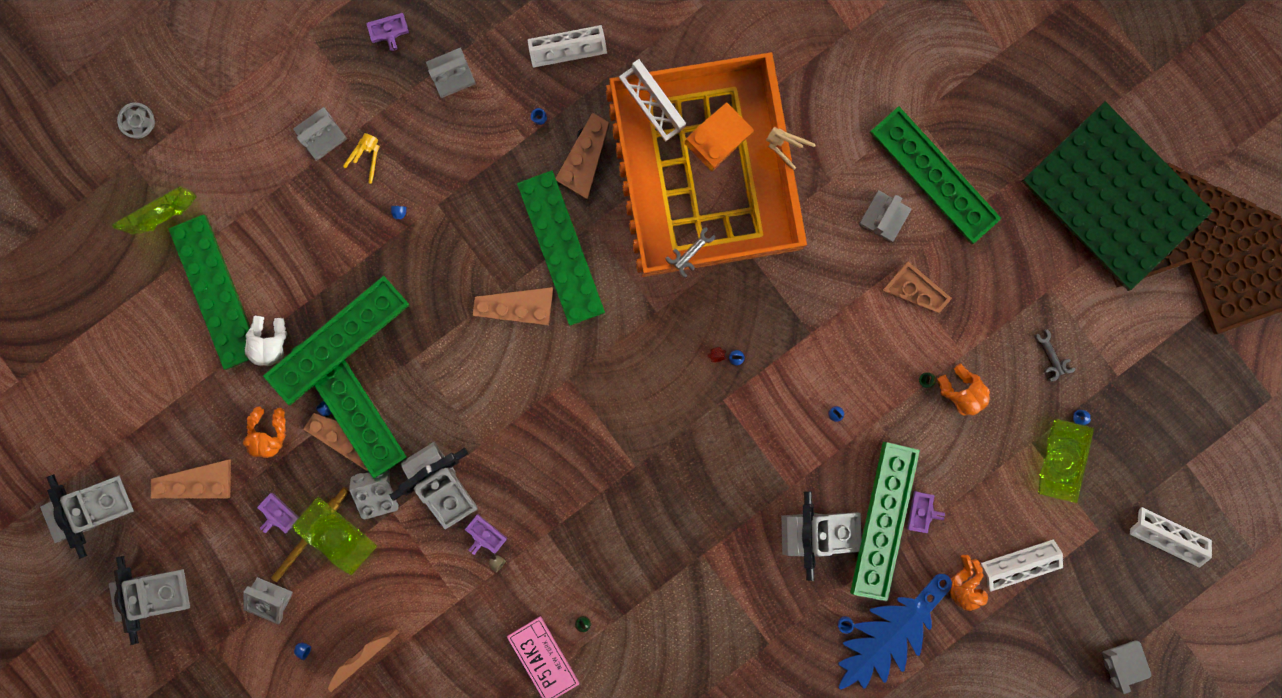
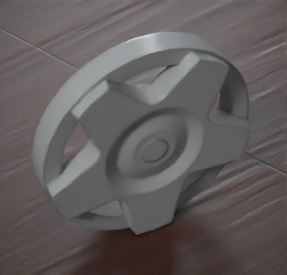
M135 102L125 105L120 110L117 123L123 134L130 138L140 139L152 131L155 126V119L152 111L147 106ZM138 106V109L136 111L131 109L132 107ZM123 115H125L126 120L122 123ZM132 130L134 135L129 134L126 131Z

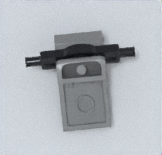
M435 442L429 444L401 462L408 480L398 486L399 489L389 494L391 499L395 501L402 495L407 496L415 491L421 501L426 503L443 528H449L478 509L475 502L457 479L456 471L453 466L460 463L459 460L469 454L464 447L455 454L450 453L444 456Z
M55 474L46 477L50 486L47 492L51 502L40 507L54 543L67 539L70 548H75L79 559L88 556L83 544H86L83 532L134 512L120 476L70 494L66 493L63 485H58Z
M804 491L803 514L781 516L782 555L804 556L807 581L815 580V556L859 552L861 545V513L859 512L837 514L814 513L812 491Z
M125 556L116 557L118 570H114L115 581L109 583L115 622L122 621L124 633H129L130 645L139 643L137 631L141 630L139 619L190 608L184 569L132 578L131 568H126Z

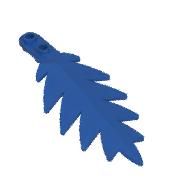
M937 574L915 599L898 597L897 601L905 606H880L870 609V612L889 622L870 621L854 624L855 628L874 638H857L843 642V645L860 653V655H855L838 662L839 666L847 670L838 686L840 690L852 685L857 680L862 688H866L874 667L882 682L885 683L890 671L891 655L900 671L904 672L907 661V639L915 654L919 656L923 643V623L927 629L930 630L932 628L930 612L951 589L952 581L950 577L946 574ZM941 580L945 581L944 587L940 586ZM928 595H932L933 597L932 601L930 602L927 601Z

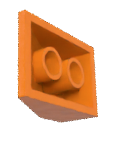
M726 102L686 138L684 144L712 172L755 130Z

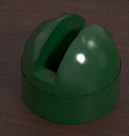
M930 372L923 373L919 378V383L924 388L933 387L936 383V377Z
M580 616L577 618L575 627L579 632H586L590 629L591 621L588 617ZM582 620V622H583V624L585 625L586 629H583V628H582V626L580 625L579 621Z

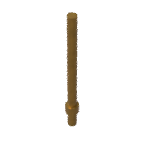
M343 487L337 496L328 502V507L273 574L271 577L273 581H279L334 510L337 511L342 505V500L350 492L346 487Z

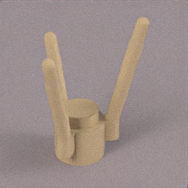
M776 127L772 129L766 141L770 142L768 147L773 149L793 170L796 167L778 149L777 145L781 147L784 141L799 148H803V145L800 143L815 147V143Z

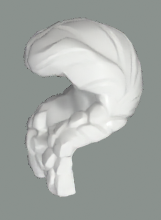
M255 315L251 328L246 334L245 355L255 365L272 366L275 363H279L284 357L282 346L287 336L284 326L285 321L284 318H274L275 336L263 339L260 336L263 330L264 317Z

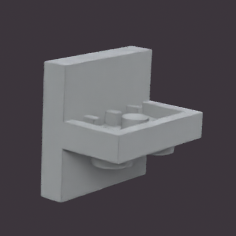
M461 47L426 62L429 74L441 98L476 84Z
M325 107L293 128L298 135L297 139L308 149L316 161L347 140V137Z
M878 190L859 225L892 243L908 217L911 208L901 203L902 198L900 196L890 197Z
M257 577L251 587L247 586L243 592L244 610L279 625L283 619V611L290 601L293 592Z

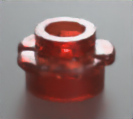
M721 347L713 348L710 350L708 357L712 363L723 361L726 359V350H722Z

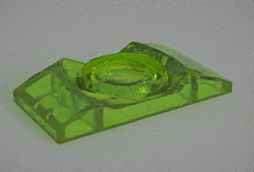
M180 186L115 222L112 226L114 229L129 234L154 231L158 224L167 221L174 215H182L197 196L194 192Z
M1055 419L1047 440V453L1040 471L1038 494L1074 503L1078 502L1094 428Z
M319 497L311 503L292 525L293 529L308 544L320 550L332 564L350 575L358 569L377 547L373 541Z

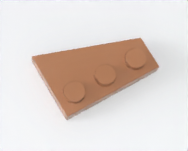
M908 261L883 288L885 292L938 313L952 299Z

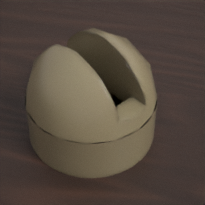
M494 555L489 560V566L497 573L503 567L506 560L499 555Z

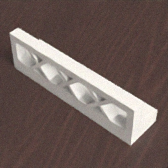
M602 25L528 39L533 68L607 54Z
M640 59L632 63V68L619 76L621 82L665 142L685 128V121ZM635 73L639 78L638 85L629 84L626 78ZM639 90H645L650 93V102L639 98ZM651 106L660 107L662 116H652L650 113ZM663 122L672 123L675 130L666 135L662 129Z
M1143 507L1139 509L1138 522L1130 528V535L1199 568L1212 558V540ZM1145 516L1150 518L1153 524L1145 521ZM1162 524L1167 526L1170 532L1166 531ZM1179 533L1184 534L1188 541L1183 539ZM1197 541L1205 544V549L1200 547Z
M1053 539L983 562L981 567L987 577L988 589L991 592L1063 568V553ZM1001 579L999 582L993 583V581Z

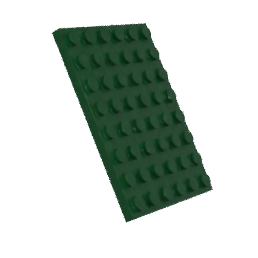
M1106 101L1093 111L1022 180L1024 185L1127 291H1131L1213 212Z

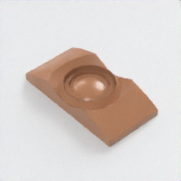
M397 629L373 637V640L367 643L362 650L352 658H349L335 673L328 690L332 692L399 634Z

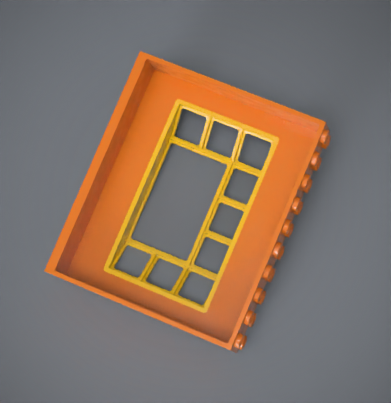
M772 52L649 72L669 101L675 104V109L681 117V102L703 99L706 120L711 116L709 98L731 94L732 108L755 130L738 146L749 208L702 216L699 215L688 149L684 144L686 140L685 133L693 132L701 124L685 126L682 131L677 133L680 139L682 158L662 161L657 138L662 136L655 130L654 125L619 77L609 78V85H606L607 102H611L609 104L610 120L615 122L612 131L614 140L618 139L616 154L617 159L621 158V162H619L620 177L625 179L622 188L624 197L628 196L626 211L627 216L631 215L632 219L630 220L629 228L630 234L635 236L632 245L634 254L638 253V259H636L637 273H641L642 277L679 271L674 264H669L665 258L668 256L671 260H675L676 254L673 253L674 249H677L682 256L693 244L677 246L673 227L694 223L699 239L700 233L703 230L701 222L715 219H723L727 238L705 243L687 262L691 263L694 268L799 251L807 246L794 170L773 149L768 147L770 142L766 141L774 127L787 132ZM636 74L629 75L626 78L629 84L638 85L639 78ZM639 90V98L650 102V93L645 90ZM651 106V110H650V113L652 114V116H654V115H653V107H654V106ZM675 128L663 131L666 133V135H668L670 132L675 130ZM784 141L781 147L777 145L778 149L792 162L789 143ZM684 164L688 187L666 190L662 168ZM689 194L693 217L671 220L668 197ZM750 214L756 233L734 236L729 217Z

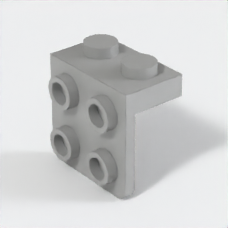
M389 470L373 479L369 472L359 473L351 477L349 491L362 519H369L398 510L397 500L393 501L389 495L393 493L390 486Z
M1134 640L1102 652L1104 665L1109 671L1110 682L1115 690L1123 694L1131 692L1129 685L1151 677V671L1139 641Z

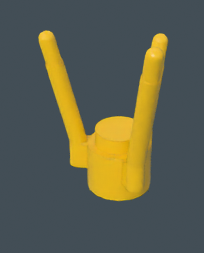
M364 133L343 167L347 168L352 160L353 163H357L363 151L371 153L372 150L373 155L368 181L371 184L377 152L380 146L377 145V138Z

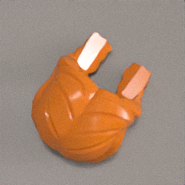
M962 364L956 365L954 370L963 379L964 383H971L968 389L954 392L946 375L937 378L941 395L951 400L961 415H976L988 406L990 400L988 387L984 385L980 376L969 372Z
M258 406L247 417L248 434L243 440V446L246 447L247 452L252 457H273L282 448V443L286 436L285 411L282 408L274 410L272 425L275 427L277 437L272 438L266 433L255 431L254 426L258 424L264 414V409Z
M961 555L964 567L963 570L951 578L952 587L949 592L956 605L966 611H972L987 604L988 594L982 589H975L984 576L980 562L977 559L971 560L969 555ZM974 569L976 575L972 579L963 583V581H966L969 577H971L974 574L972 570Z

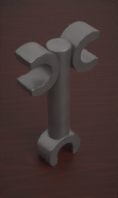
M704 228L701 231L700 238L682 256L677 249H674L673 253L676 254V259L671 260L668 256L665 258L669 264H674L679 269L682 277H687V274L684 273L685 267H689L692 271L695 269L691 263H687L690 258L705 243H711L715 239V235L709 239L705 238L704 233L708 228Z
M1044 330V339H1041L1039 334L1034 335V338L1037 342L1042 343L1053 367L1044 369V373L1053 372V377L1049 378L1048 381H1056L1060 375L1074 372L1075 368H1066V363L1070 362V359L1059 361L1049 341L1051 333L1049 330Z

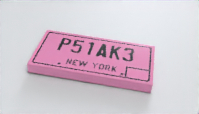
M541 616L507 636L542 698H557L579 685L580 682Z

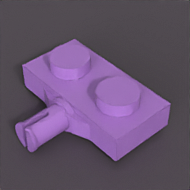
M403 13L366 23L372 43L383 40L388 41L390 51L398 49L395 38L409 33Z
M914 491L907 526L908 530L928 533L932 518L944 520V517H941L945 516L944 512L934 511V495Z
M270 493L257 507L264 513L267 519L260 527L264 533H267L274 525L286 534L301 519L274 493Z
M479 514L476 515L465 529L475 540L474 544L468 549L470 552L474 549L472 552L474 555L481 546L488 548L495 554L508 539Z

